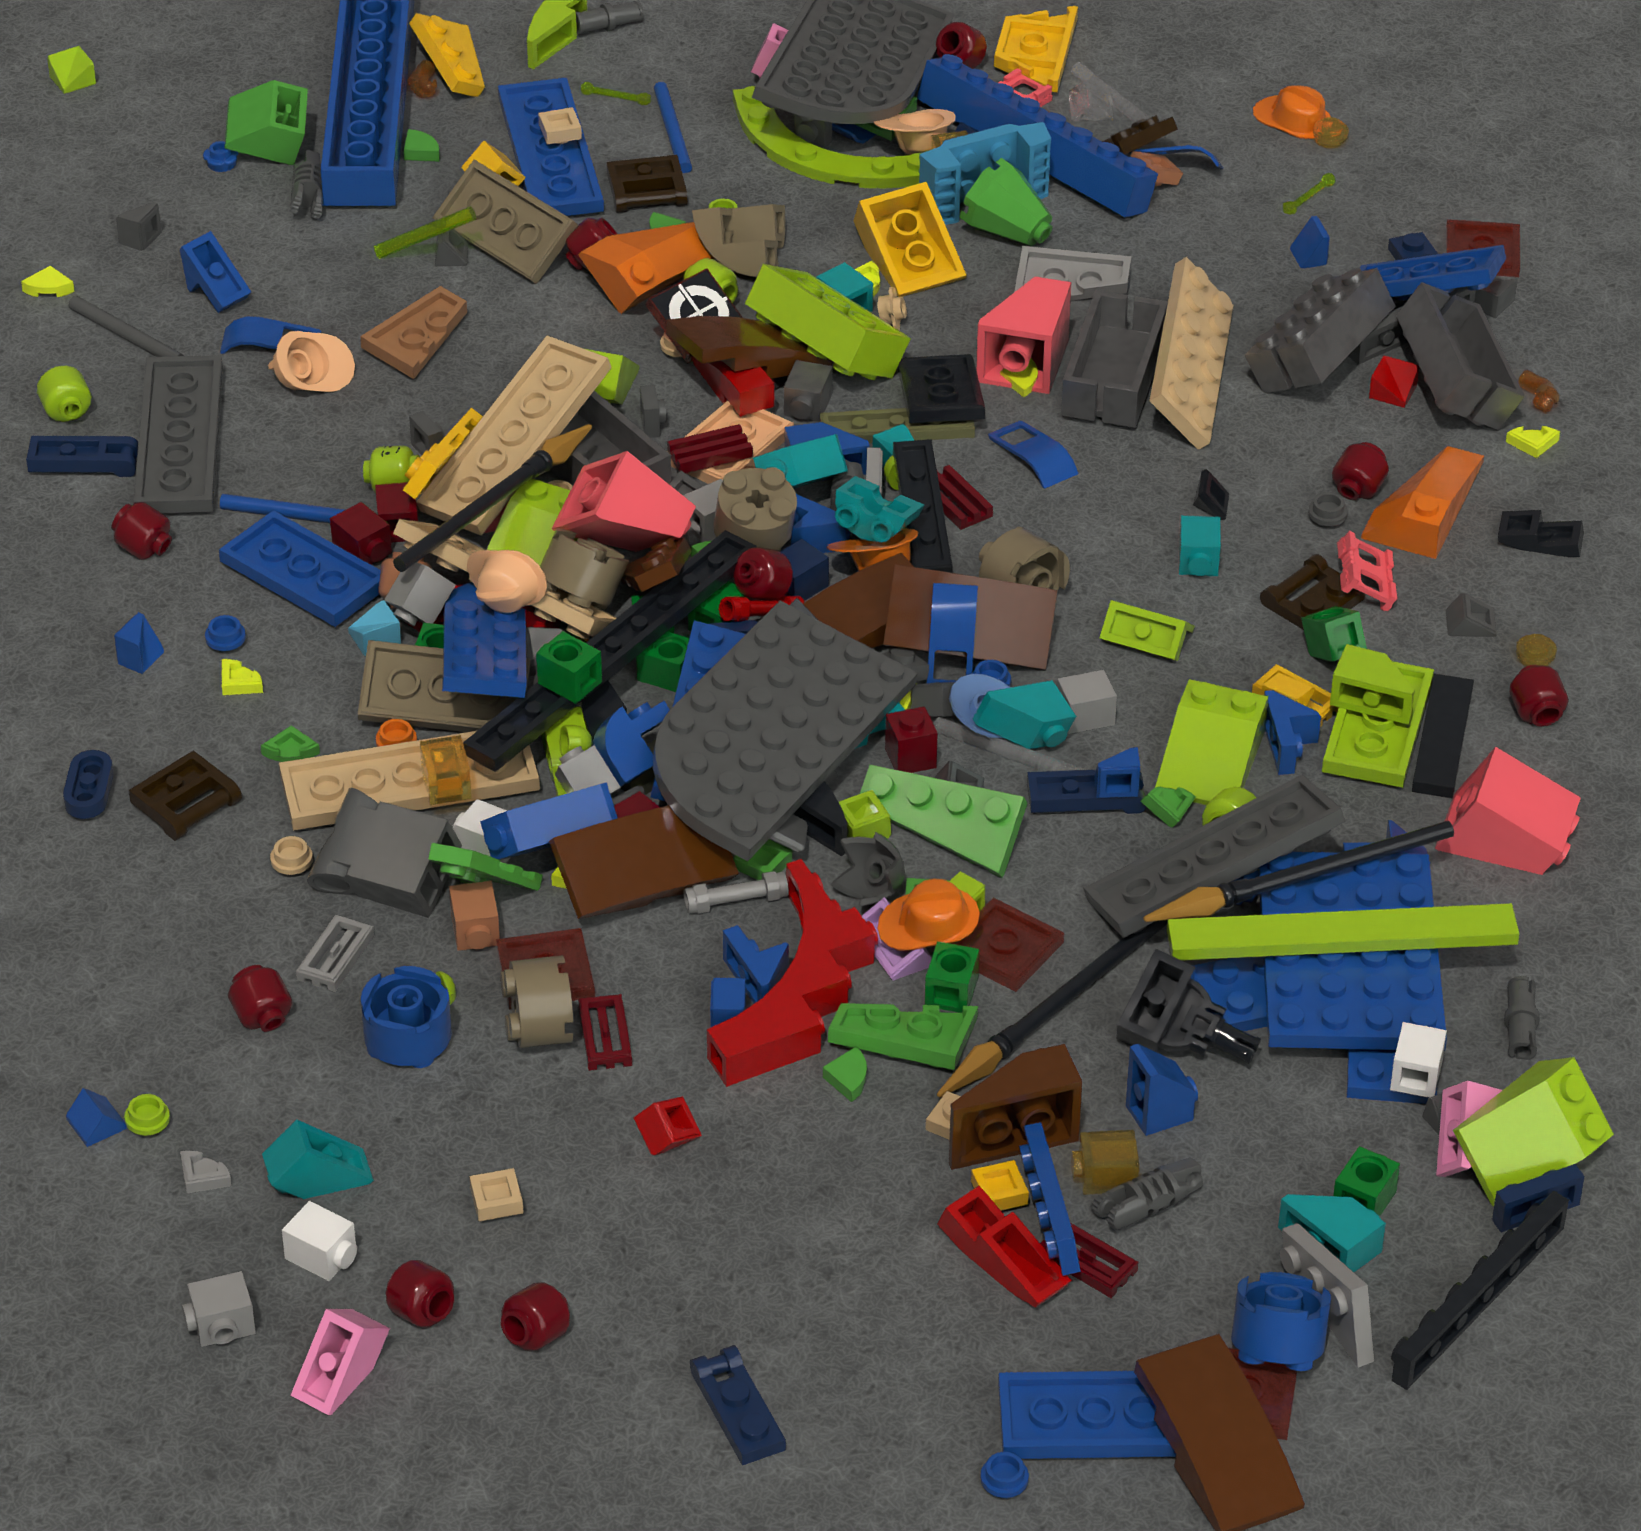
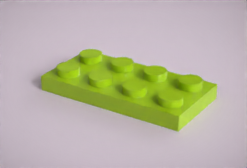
M1392 661L1415 689L1409 725L1339 707L1323 758L1322 772L1403 788L1431 690L1434 669Z

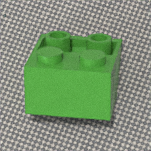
M272 80L231 96L227 107L224 148L241 154H249L271 161L294 165L305 136L308 89Z

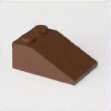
M1065 1044L1039 1048L1020 1054L951 1103L949 1166L951 1170L1020 1155L1019 1146L1027 1144L1024 1126L1042 1123L1049 1148L1079 1141L1082 1079Z

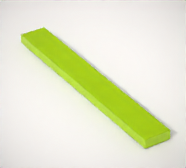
M1512 903L1168 919L1167 921L1171 956L1179 960L1518 945L1519 930Z

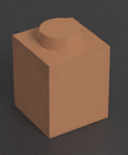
M492 881L449 886L451 918L457 951L483 949L500 945L499 919Z

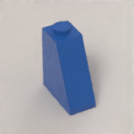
M606 782L508 810L482 820L480 824L490 856L502 860L551 847L549 841L554 837L614 820L618 817Z

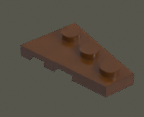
M669 537L651 546L652 551L647 553L646 556L628 564L621 583L623 585L626 584L628 587L633 586L635 590L642 592L677 576L692 552L686 538L684 537L674 542L673 538Z

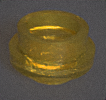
M1327 117L1318 120L1314 124L1313 134L1319 146L1337 148L1347 140L1349 129L1341 120Z
M1542 634L1526 635L1517 642L1516 654L1520 662L1525 666H1548L1556 657V644Z

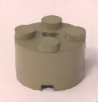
M775 467L766 469L747 468L728 472L724 476L718 492L713 523L715 536L717 537L727 530L756 545L757 548H767L780 552L782 546L787 541L789 542L797 507L795 490L785 479L784 472Z
M1019 526L1005 532L995 542H987L979 553V560L981 562L979 577L1058 590L1059 587L1065 590L1068 583L1070 564L1066 554L1055 545L1024 527Z
M557 528L540 565L546 577L547 589L557 591L559 588L569 592L567 599L582 607L589 608L592 605L606 610L614 598L629 560L624 559L625 556L618 551L591 538L587 540L578 538L577 541H574L577 533Z
M563 955L510 961L509 969H504L503 972H500L503 998L510 997L512 1013L505 1015L507 1040H517L519 1048L573 1042V1033L565 1034V1023L573 1022V1010L568 972L559 973L558 966L566 963Z

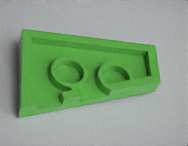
M841 1003L829 1026L828 1042L843 1045L850 1049L857 1047L861 1050L884 1054L891 1058H902L929 1064L935 1068L955 1070L977 1021L978 1006H963L962 1013L940 1012L939 1005H923V1009L920 1012H901L894 1004Z

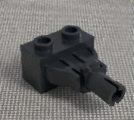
M1155 949L1117 1024L1116 1039L1131 1046L1140 1044L1157 1053L1160 1049L1169 1052H1182L1190 1049L1205 1056L1208 1048L1216 1047L1250 1064L1254 1057L1253 1054L1254 1052L1256 1053L1261 1042V1038L1254 1037L1225 1022L1223 1018L1226 1008L1212 1002L1204 987L1194 980V966Z

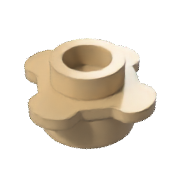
M889 287V295L879 296L878 313L880 319L893 325L894 328L900 331V321L907 316L906 303L902 296L897 297L895 287Z

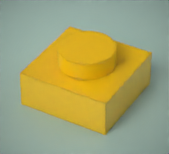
M1015 1160L971 1170V1183L973 1187L976 1188L980 1185L1001 1211L1028 1205L1029 1191Z

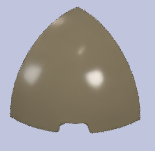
M770 204L741 208L717 207L692 210L694 224L702 243L709 253L722 265L737 273L755 277L758 276L763 264L779 266L777 249L782 248L785 241V205Z

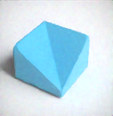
M384 600L373 606L348 628L349 634L364 656H366L368 640L401 644L400 622L393 615L394 613Z

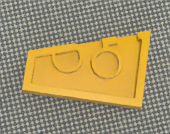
M416 13L409 24L450 90L473 97L479 96L485 85L469 27L443 20L436 15L427 16Z
M470 408L439 444L435 442L429 451L426 450L421 457H417L404 475L410 480L403 491L414 499L419 497L483 416L473 408Z

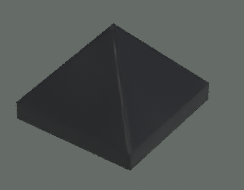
M1205 469L1201 472L1193 506L1213 517H1220V520H1225L1229 492L1210 471Z

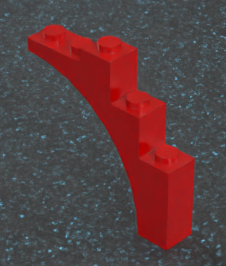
M802 859L786 864L788 897L798 914L802 930V937L795 958L781 980L762 999L737 1016L707 1029V1059L726 1087L821 1053V1035L825 1033L822 1017L836 1012L841 1003H848V990L852 988L849 972L874 963L875 945L878 944V935L874 925L870 921H865L856 907L842 911L839 903L835 899L831 900L824 891L819 875L816 872L811 873Z

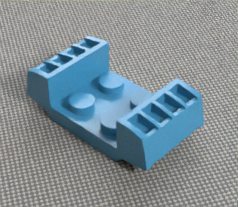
M1039 122L1021 126L1006 124L945 140L940 147L919 154V183L927 182L945 225L959 222L960 203L964 202L966 194L986 168L991 167L993 170H996L1000 167L996 163L1000 158H1003L1019 169L1039 198L1043 199L1049 195L1051 136L1045 123Z

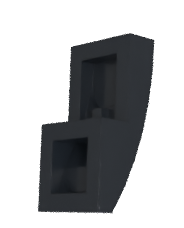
M1541 510L1502 511L1498 532L1499 542L1523 551L1563 557H1580L1584 536L1582 520L1543 522Z

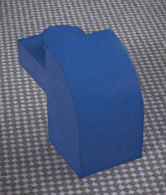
M665 701L653 708L646 702L629 714H627L622 706L597 729L593 746L595 745L620 787L628 784L653 767V753L642 736L661 725L666 714L670 711Z

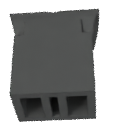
M351 787L348 789L335 817L334 831L321 848L307 878V882L312 888L324 893L343 895L355 893L359 897L429 918L449 876L439 872L441 866L428 859L431 844L438 843L461 848L462 844L448 819L381 801L378 804L365 793Z

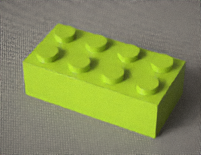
M763 264L745 302V305L757 312L755 317L758 320L773 326L778 325L782 328L781 334L796 342H804L808 345V352L821 359L828 358L834 362L832 367L848 376H853L856 372L871 380H875L877 376L893 378L911 340L904 333L808 272Z

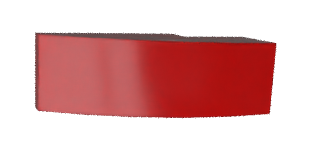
M696 358L693 359V364L723 404L729 401L740 417L774 407V382L761 367L734 372L721 360L701 363Z
M980 1185L947 1206L937 1223L965 1255L1009 1292L1035 1308L1067 1287L1072 1281L1067 1275H1062L1060 1266L1054 1259H1049L1045 1248L1017 1215L1011 1212L1005 1216Z

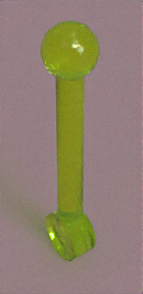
M584 82L580 88L584 95L594 93L636 101L640 105H648L651 102V95L648 93L636 95L595 87L590 82Z
M1332 173L1324 174L1322 181L1295 201L1285 202L1283 204V212L1290 215L1295 214L1297 207L1321 189L1333 186L1336 181L1335 176Z

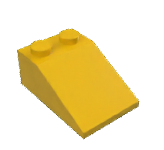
M927 182L859 201L853 222L865 250L878 266L890 286L895 287L898 297L966 278L967 274Z

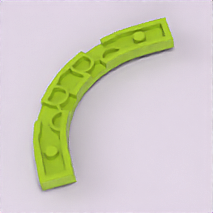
M755 86L733 90V103L742 130L752 144L756 143L767 152V157L780 166L802 176L834 184L836 180L859 183V188L886 189L919 184V154L921 153L895 157H863L842 154L818 147L789 130L781 122L774 108L767 107L761 101L753 99Z

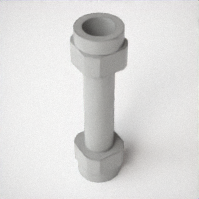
M776 871L762 873L761 880L707 889L705 883L692 885L691 888L684 889V902L688 914L709 913L710 906L734 901L763 896L766 897L767 902L777 901L789 895L788 882L784 871L777 873Z

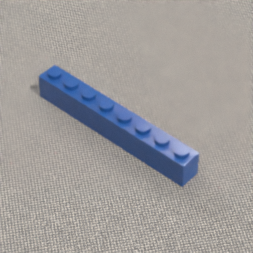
M945 54L941 58L926 61L917 95L918 100L934 109L953 112L956 115L955 121L958 123L963 122L979 131L1006 124L1021 126L1044 122L1051 136L1049 175L1123 217L1143 214L1148 211L1158 173L1146 167V163L1143 160L1128 157L1119 152L1118 146L1094 138L1091 131L1071 125L1066 122V118L1063 115L1046 111L1040 107L1038 101L1021 97L1014 93V88L1011 86L996 83L988 78L986 72L964 65L963 60L957 56Z

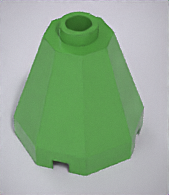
M1000 158L996 161L1000 167L996 170H993L991 167L986 168L968 191L963 202L969 207L968 212L965 213L961 210L959 217L975 229L1031 247L1037 242L1041 244L1049 237L1053 227L1050 224L1053 217L1023 173L1003 158Z

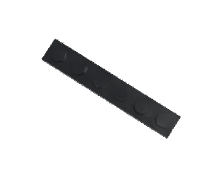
M1553 1191L1541 1204L1534 1203L1526 1213L1520 1226L1516 1230L1509 1229L1501 1238L1497 1249L1489 1257L1484 1255L1478 1260L1467 1280L1463 1284L1460 1282L1454 1284L1448 1292L1445 1302L1437 1310L1431 1309L1424 1315L1410 1338L1404 1336L1399 1340L1391 1355V1360L1394 1362L1392 1382L1408 1390L1564 1229L1569 1199Z

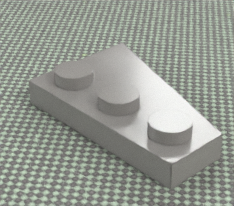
M1022 246L1014 292L1036 276L1071 282V301L1093 298L1095 290L1124 294L1128 290L1132 256Z
M1296 1223L1283 1228V1248L1280 1250V1258L1287 1273L1313 1280L1312 1289L1319 1293H1323V1287L1330 1292L1329 1328L1358 1368L1374 1362L1368 1285L1301 1225Z

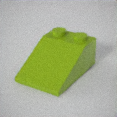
M535 479L527 481L510 498L487 550L519 551L531 557L540 566L555 533L551 528L571 490Z
M1189 679L1177 708L1155 788L1160 786L1172 789L1184 788L1196 796L1193 802L1207 805L1226 788H1244L1265 733L1269 696Z
M1575 1057L1538 1061L1453 1130L1493 1207L1496 1191L1502 1190L1510 1184H1519L1542 1176L1550 1170H1559L1576 1164L1589 1156L1614 1135Z

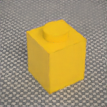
M486 141L479 145L461 167L466 171L475 159L517 186L526 178L505 154Z

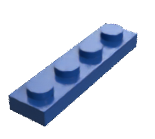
M1042 1123L1026 1125L1024 1130L1027 1144L1020 1145L1019 1150L1024 1171H1033V1173L1027 1174L1032 1200L1041 1199V1202L1035 1203L1041 1230L1050 1229V1231L1043 1232L1049 1259L1058 1258L1063 1276L1081 1272L1075 1237Z

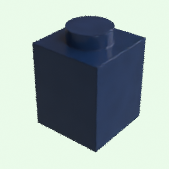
M803 539L781 551L791 562L793 570L792 583L785 595L801 596L805 601L829 586L828 556Z

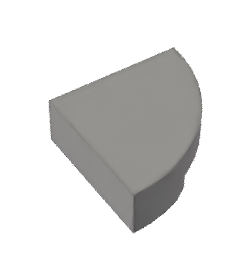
M180 1151L187 1193L232 1186L230 1173L222 1162H216L210 1158L203 1157V1153L199 1151Z

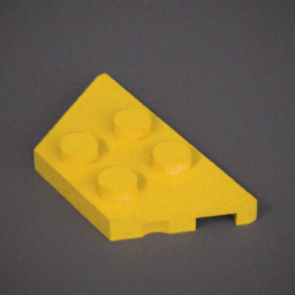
M1078 6L1067 7V14L1049 17L1047 10L1033 12L1028 15L1005 16L994 54V67L1007 73H1011L1018 68L1022 70V75L1043 86L1048 84L1052 86V92L1058 93L1078 18Z

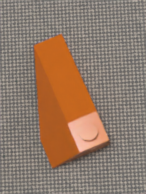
M694 222L607 236L578 254L617 311L621 314L683 278L686 270L698 260L704 258L715 259L702 243Z
M1447 446L1374 509L1361 535V539L1436 559L1484 462V455Z

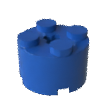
M416 966L394 968L395 974L381 978V973L374 976L367 982L361 994L364 1041L368 1054L373 1058L392 1065L413 1066L415 1068H424L431 1065L434 1058L447 1048L452 1036L449 993L441 984V978L430 970Z
M1260 1273L1259 1281L1249 1284V1276L1241 1279L1237 1286L1231 1334L1232 1343L1239 1350L1238 1358L1248 1364H1262L1265 1361L1285 1364L1286 1367L1295 1371H1308L1312 1369L1314 1360L1321 1357L1325 1350L1331 1305L1330 1292L1323 1287V1293L1321 1294L1312 1289L1313 1280L1290 1273Z

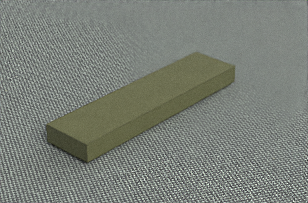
M906 408L820 413L819 422H824L868 440L869 444L873 442V435L900 424H904L909 429L914 440L975 438L974 420L909 423Z

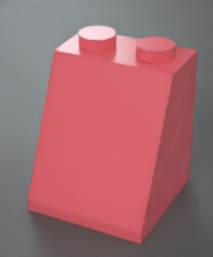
M1035 276L979 320L976 367L979 383L1012 388V383L1000 375V371L1007 369L1011 372H1021L1027 368L1031 358L1038 369L1037 381L1032 387V391L1050 394L1069 341L1071 282Z
M625 451L582 467L551 529L553 531L557 528L577 533L575 538L584 540L591 538L605 545L637 552L650 548L657 542L672 537L673 540L681 539L690 529V518L696 506L630 452Z
M1495 747L1454 794L1445 821H1450L1452 824L1454 836L1437 841L1435 849L1543 875L1552 864L1560 865L1569 852L1571 844L1566 841L1579 822L1580 817L1576 815V811L1581 797Z

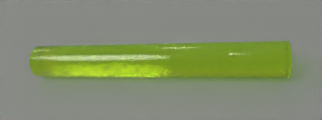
M471 206L374 245L375 254L381 259L475 221L476 213Z

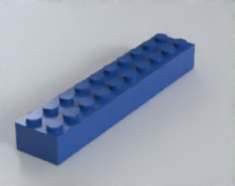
M340 0L321 163L324 206H396L412 28L409 22L413 18L414 0Z

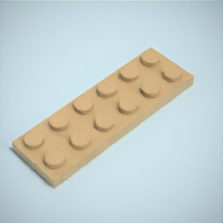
M1185 257L1175 263L1149 401L1196 449H1201L1210 444L1233 304L1225 292L1219 291L1210 282L1202 268L1196 267Z
M546 336L416 501L420 512L447 521L519 469L534 452L541 450L546 440L557 437L562 433L612 368L609 359L567 342ZM517 490L463 529L482 536Z
M399 519L393 534L405 539L404 546L410 548L439 526L432 523ZM455 534L430 553L438 557L436 563L455 572H458L459 568L468 572L467 562L470 555L475 551L485 549ZM559 588L557 591L546 589L544 597L539 602L532 604L535 607L533 612L535 615L551 622H556L559 619L568 624L566 629L568 632L584 639H589L590 636L594 637L617 618L595 606L590 605L589 608H585L567 599L569 593Z
M477 731L279 763L280 777L293 831L335 824V817L348 789L351 787L365 793L378 804L381 801L416 811L471 802L476 799L483 800L540 790L539 775L530 745L496 772L465 756L463 742Z

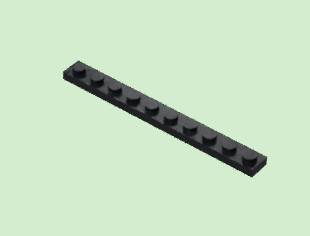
M727 530L723 531L686 561L677 576L658 584L586 642L588 645L601 651L602 682L575 704L537 682L526 691L525 698H517L463 742L464 755L494 772L498 771L731 580L734 576L739 556L744 551L757 546Z

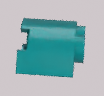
M854 476L836 489L835 505L837 510L835 518L840 526L847 528L859 538L873 542H886L919 517L925 504L903 495H899L894 501H887L881 496L879 485Z

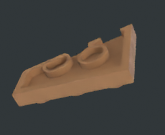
M439 286L360 336L361 348L415 379L467 314V301Z

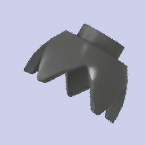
M875 832L874 838L849 837L841 839V844L852 866L831 883L835 889L848 896L860 899L859 906L874 905L882 898L888 899L898 891L905 878V867L899 850L890 840Z

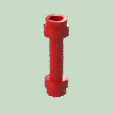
M784 595L777 600L749 601L747 597L729 596L721 600L719 613L724 621L739 622L748 620L749 617L765 616L780 600L788 605L796 598L802 603L805 601L801 596Z

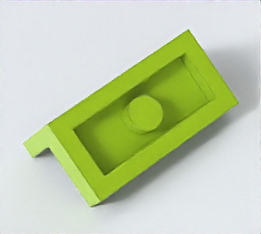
M1111 600L1099 638L1178 661L1186 632L1193 634L1195 626L1187 621Z

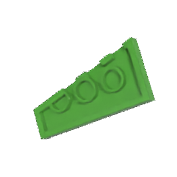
M869 765L860 794L873 790L890 814L891 823L903 829H908L922 836L923 839L937 846L939 845L957 854L958 857L972 864L975 863L989 870L990 873L1003 878L1028 804L1023 796Z

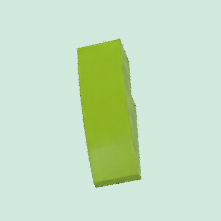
M544 0L534 14L528 30L527 54L529 68L534 70L577 38L576 12L587 11V0Z

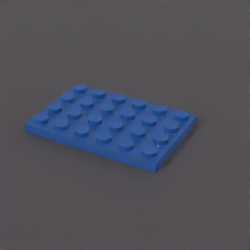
M1291 852L1258 867L1259 876L1337 853ZM1393 854L1259 894L1261 915L1434 907L1429 854ZM1438 948L1263 956L1268 1047L1396 1050L1403 1022L1446 1030ZM1446 1035V1040H1445L1444 1051H1445V1049H1446L1447 1035Z

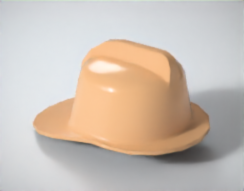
M926 109L907 114H897L889 119L874 121V124L884 129L893 130L899 148L910 155L913 153H924L940 147L946 140L947 128L955 122L956 115L948 110Z
M291 331L281 337L273 360L268 364V369L274 371L280 383L292 390L334 392L350 383L354 376L355 363L347 345L336 336L324 333Z
M480 550L473 552L468 558L467 570L470 579L477 588L476 596L492 610L499 613H512L524 606L539 602L546 594L547 581L545 574L539 564L526 554L514 550Z

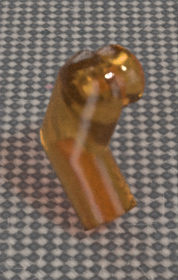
M422 60L407 79L409 87L419 98H430L435 94L437 88L436 79L433 82L429 80L435 73V66L429 60Z
M1525 370L1521 374L1518 383L1521 388L1536 395L1533 399L1535 407L1543 412L1551 411L1553 405L1558 404L1560 399L1554 384L1529 370Z

